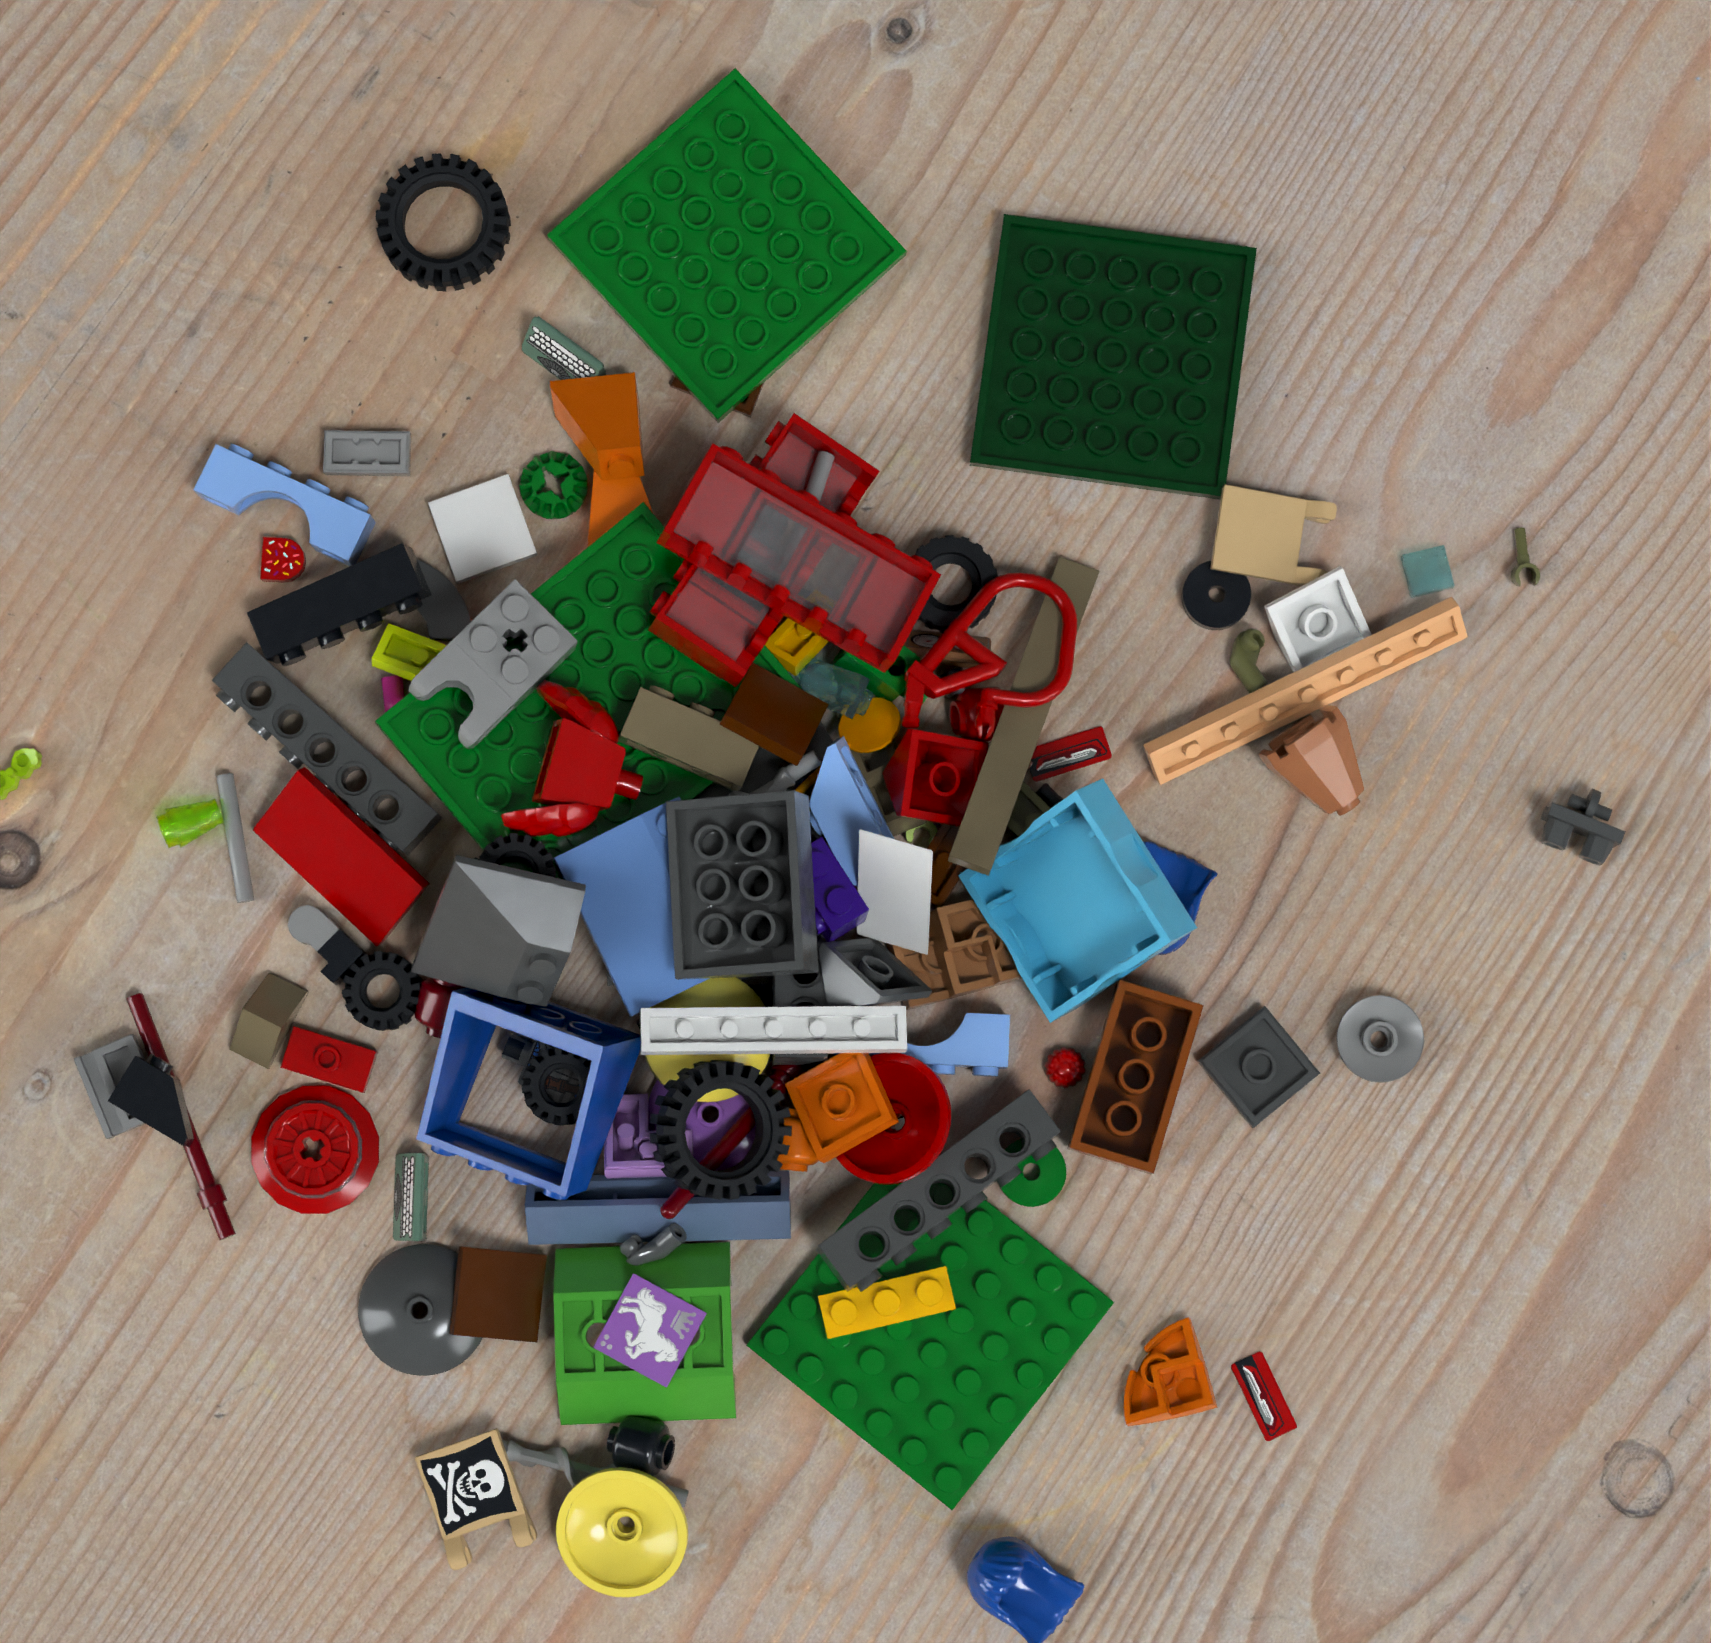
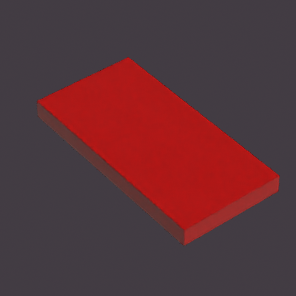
M306 767L297 770L253 828V831L376 947L387 939L430 885L427 880Z

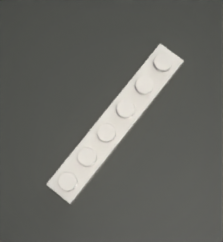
M906 1006L641 1008V1055L905 1053L907 1051Z

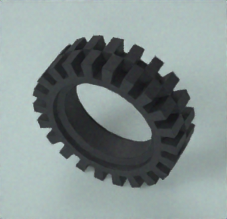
M441 153L432 154V160L424 161L423 156L414 159L416 165L408 169L405 164L398 169L400 176L396 180L391 176L386 183L388 188L386 194L382 192L378 200L380 210H376V221L378 223V228L376 229L382 247L394 268L399 270L408 281L411 282L412 279L417 281L418 285L422 288L428 289L430 285L435 286L437 291L446 292V287L454 286L456 291L465 289L463 284L472 281V284L475 285L481 281V274L486 271L489 275L495 269L494 262L497 259L502 260L505 255L504 245L509 244L511 220L502 190L498 183L493 181L491 174L485 168L483 170L479 169L477 163L470 159L467 160V163L461 161L460 155L450 154V159H443ZM436 187H454L465 191L476 200L482 211V228L477 241L461 255L449 259H435L418 252L408 242L405 232L406 214L411 204L418 196Z
M711 1060V1062L701 1061L695 1063L692 1069H682L677 1073L680 1077L678 1080H669L664 1085V1088L668 1090L665 1096L658 1095L654 1103L660 1106L659 1113H651L650 1123L656 1124V1133H649L650 1143L658 1145V1150L654 1151L653 1155L656 1161L664 1163L665 1167L661 1170L666 1177L674 1178V1184L681 1189L689 1190L690 1193L703 1197L732 1200L739 1199L740 1194L749 1196L757 1192L755 1189L756 1185L765 1186L772 1180L768 1176L770 1171L778 1172L783 1164L777 1161L779 1154L787 1155L790 1147L783 1144L784 1135L792 1136V1126L784 1125V1118L791 1117L789 1107L780 1105L779 1101L785 1098L781 1090L771 1087L774 1081L770 1077L760 1075V1070L752 1066H745L743 1063ZM727 1088L741 1095L749 1104L755 1119V1138L751 1149L739 1163L725 1170L712 1171L699 1164L692 1156L686 1141V1120L691 1108L698 1099L713 1090Z

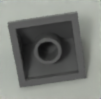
M864 938L823 942L819 948L827 1006L881 1005L927 998L932 992L920 978L878 940Z

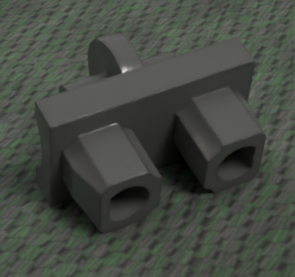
M1593 788L1586 799L1571 794L1567 805L1580 810L1581 813L1552 802L1549 807H1545L1541 816V820L1546 821L1542 834V844L1563 851L1567 846L1571 833L1574 832L1586 837L1579 858L1598 866L1605 862L1612 848L1621 844L1626 831L1593 819V816L1608 821L1612 813V809L1598 804L1601 792Z

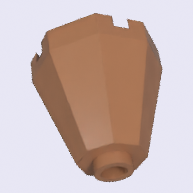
M1327 705L1319 709L1324 717L1316 721L1311 714L1301 718L1268 743L1272 751L1263 749L1258 755L1270 771L1324 813L1331 814L1336 811L1341 816L1354 809L1360 803L1358 796L1364 791V786L1347 721L1337 706Z

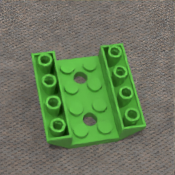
M730 1242L681 1244L665 1258L639 1266L626 1262L628 1258L621 1253L620 1246L555 1250L553 1290L555 1366L561 1425L621 1423L628 1416H640L658 1421L736 1418ZM633 1273L707 1313L699 1327L700 1337L698 1341L688 1347L667 1388L596 1350L587 1340L588 1329L593 1324H606Z

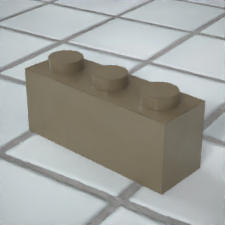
M650 686L649 690L640 687L618 742L726 788L739 791L743 786L759 746L721 726V721L713 718L715 712L705 706L691 703L689 707L674 702V694L665 689Z

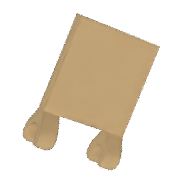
M1224 484L1210 569L1292 584L1298 587L1309 583L1327 572L1318 568L1297 567L1304 519L1321 524L1329 523L1336 517L1337 505L1327 501L1305 500Z

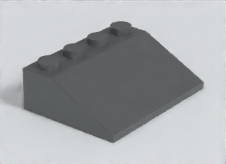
M793 790L666 802L675 979L817 973L818 954L809 796Z

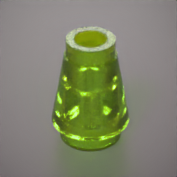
M215 799L165 808L164 814L156 816L168 849L177 845L181 849L217 825L224 823Z

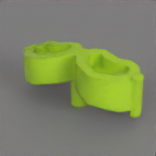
M23 748L15 751L11 767L0 771V800H4L9 792L16 790L21 779L30 778L33 771L41 767L42 755L34 748Z

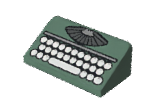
M535 316L532 319L522 344L524 354L560 380L606 375L604 364L539 316Z
M399 1153L396 1155L393 1238L396 1241H425L427 1239L429 1156L427 1154Z

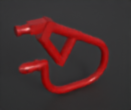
M1007 573L990 580L981 588L961 614L953 620L919 662L915 660L907 670L904 680H906L903 703L905 716L902 718V726L912 729L919 727L920 719L918 717L923 704L924 694L931 699H936L996 677L1003 671L1007 662L968 634L967 630L995 595L1003 590L1014 587L1040 591L1050 597L1058 606L1063 621L1058 669L1053 680L1046 687L1038 691L1016 692L992 687L983 689L980 702L976 704L978 714L975 721V731L981 739L982 729H987L985 739L990 737L994 732L995 713L998 711L997 704L1031 708L1044 705L1055 699L1068 685L1074 663L1077 614L1068 594L1052 580L1031 573ZM954 646H957L979 663L976 666L942 678L933 673Z

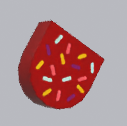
M263 537L260 575L262 582L285 583L299 578L306 566V556L300 545L287 538Z

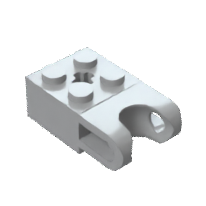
M514 579L412 679L408 691L421 701L429 700L434 694L446 687H457L466 692L473 702V710L460 725L458 740L467 749L474 748L575 651L578 640ZM506 638H521L523 640L522 647L525 650L520 652L515 648L510 652L505 649L507 645Z

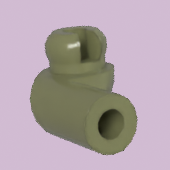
M1254 628L1240 632L1235 638L1229 660L1231 668L1249 694L1268 684L1256 666L1259 652L1264 646L1265 639L1263 634Z

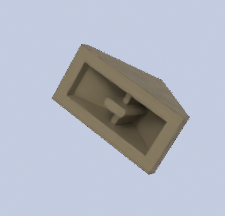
M268 973L242 1008L230 1050L270 1069L309 992L272 973Z

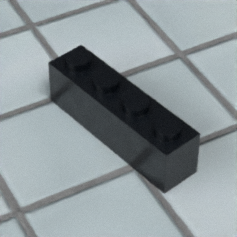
M401 543L247 612L266 660L276 664L281 663L282 666H289L305 659V651L320 645L321 649H327L340 644L345 640L344 634L359 628L360 632H364L380 626L384 623L382 617L398 611L401 615L420 608L423 605L421 600L432 594L413 549Z

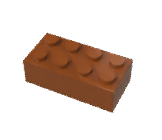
M1119 980L1116 983L1068 1143V1150L1147 1174H1154L1204 1005L1123 980Z

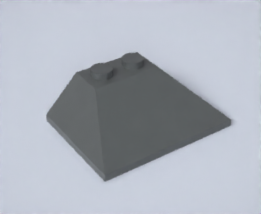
M456 855L413 961L411 972L496 996L521 1001L526 1004L547 1007L571 953L586 885Z

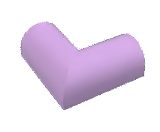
M623 1094L604 1143V1173L607 1179L666 1177L661 1170L665 1167L664 1163L656 1161L653 1152L658 1150V1145L650 1143L649 1133H656V1131H649L648 1094ZM692 1129L685 1130L687 1146L693 1156Z

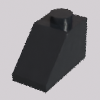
M150 1054L147 1060L135 1056L108 1099V1102L182 1146L190 1147L194 1141L180 1080L170 1074L173 1066L153 1054Z

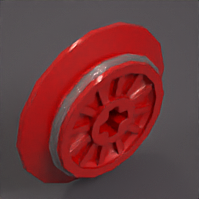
M301 1086L280 1095L261 1114L251 1137V1164L260 1186L279 1205L301 1214H328L350 1205L369 1187L379 1164V1134L370 1113L352 1095L331 1086ZM308 1139L314 1142L323 1141L325 1146L320 1149V1154L322 1155L320 1160H317L315 1157L306 1158L304 1156V1152L308 1150L306 1143Z

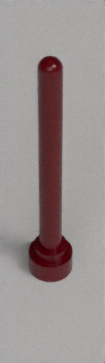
M773 1065L771 1068L772 1074L769 1076L774 1081L771 1087L781 1090L782 1094H789L785 1083L807 1072V1069L803 1065ZM750 1106L699 1164L712 1171H716L754 1128L755 1119ZM678 1187L661 1206V1215L666 1219H673L695 1194Z

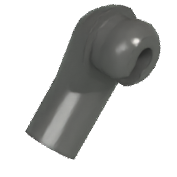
M673 1223L646 1245L643 1244L638 1235H632L620 1245V1251L628 1258L626 1260L627 1263L639 1266L665 1258L686 1241L687 1235L680 1225Z

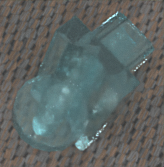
M813 658L799 673L800 681L798 685L809 695H813L828 703L829 705L826 710L853 719L855 713L861 716L866 714L873 698V692L866 689L870 679Z

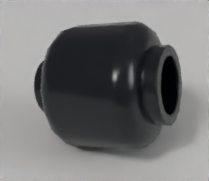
M628 1416L623 1419L619 1427L613 1426L608 1435L607 1451L612 1452V1459L616 1468H632L655 1476L661 1469L666 1470L669 1467L674 1455L675 1438L673 1435H670L668 1426L658 1420L640 1416Z

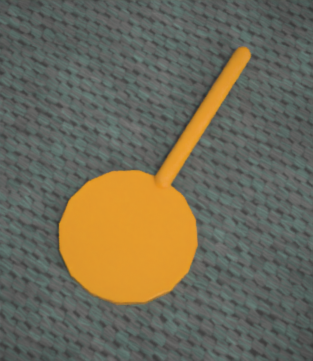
M884 698L860 700L849 707L841 717L838 727L839 736H844L849 748L855 752L871 753L880 750L891 743L899 733L901 726L900 712L891 701ZM821 765L795 791L804 794L816 782Z

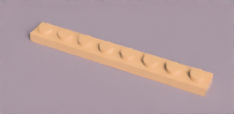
M1452 597L1447 598L1144 744L1143 747L1155 778L1162 785L1468 638L1459 605Z

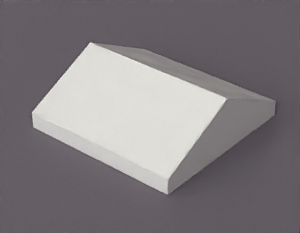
M1341 566L1264 606L1274 638L1293 672L1372 635Z

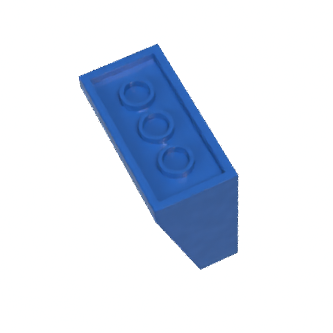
M471 988L453 990L416 1140L431 1145V1150L437 1154L444 1156L458 1155L468 1159V1165L473 1168L485 1171L494 1169L506 1174L505 1179L509 1182L519 1185L533 1184L543 1188V1194L554 1199L566 1200L569 1196L584 1192L588 1188L638 1058L640 1034L550 1001L547 1007L526 1004ZM496 1025L591 1060L566 1163L459 1122Z

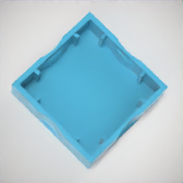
M1104 779L1074 791L1034 820L1022 835L1000 845L989 876L971 869H966L958 875L990 928L996 932L1008 948L1017 971L1050 1023L1079 1008L1197 928Z

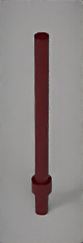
M143 993L128 997L126 1000L148 1057L150 1054H153L169 1063ZM171 1070L170 1074L175 1077L173 1070ZM188 1112L194 1141L190 1147L183 1146L200 1189L197 1196L203 1210H208L219 1241L236 1234L224 1205L227 1198L222 1185L216 1184Z

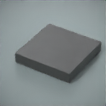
M1266 1006L1261 1008L1197 1061L1251 1128L1257 1126L1320 1074Z

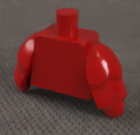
M544 680L536 687V691L561 719L553 722L532 802L548 804L549 806L514 810L501 814L504 826L514 830H522L530 836L553 834L561 837L579 832L588 827L597 819L599 811L610 808L614 794L636 800L641 790L643 775L621 769L626 749L618 744L619 734L617 726L610 714L599 702L589 700L573 686L564 687L560 684Z

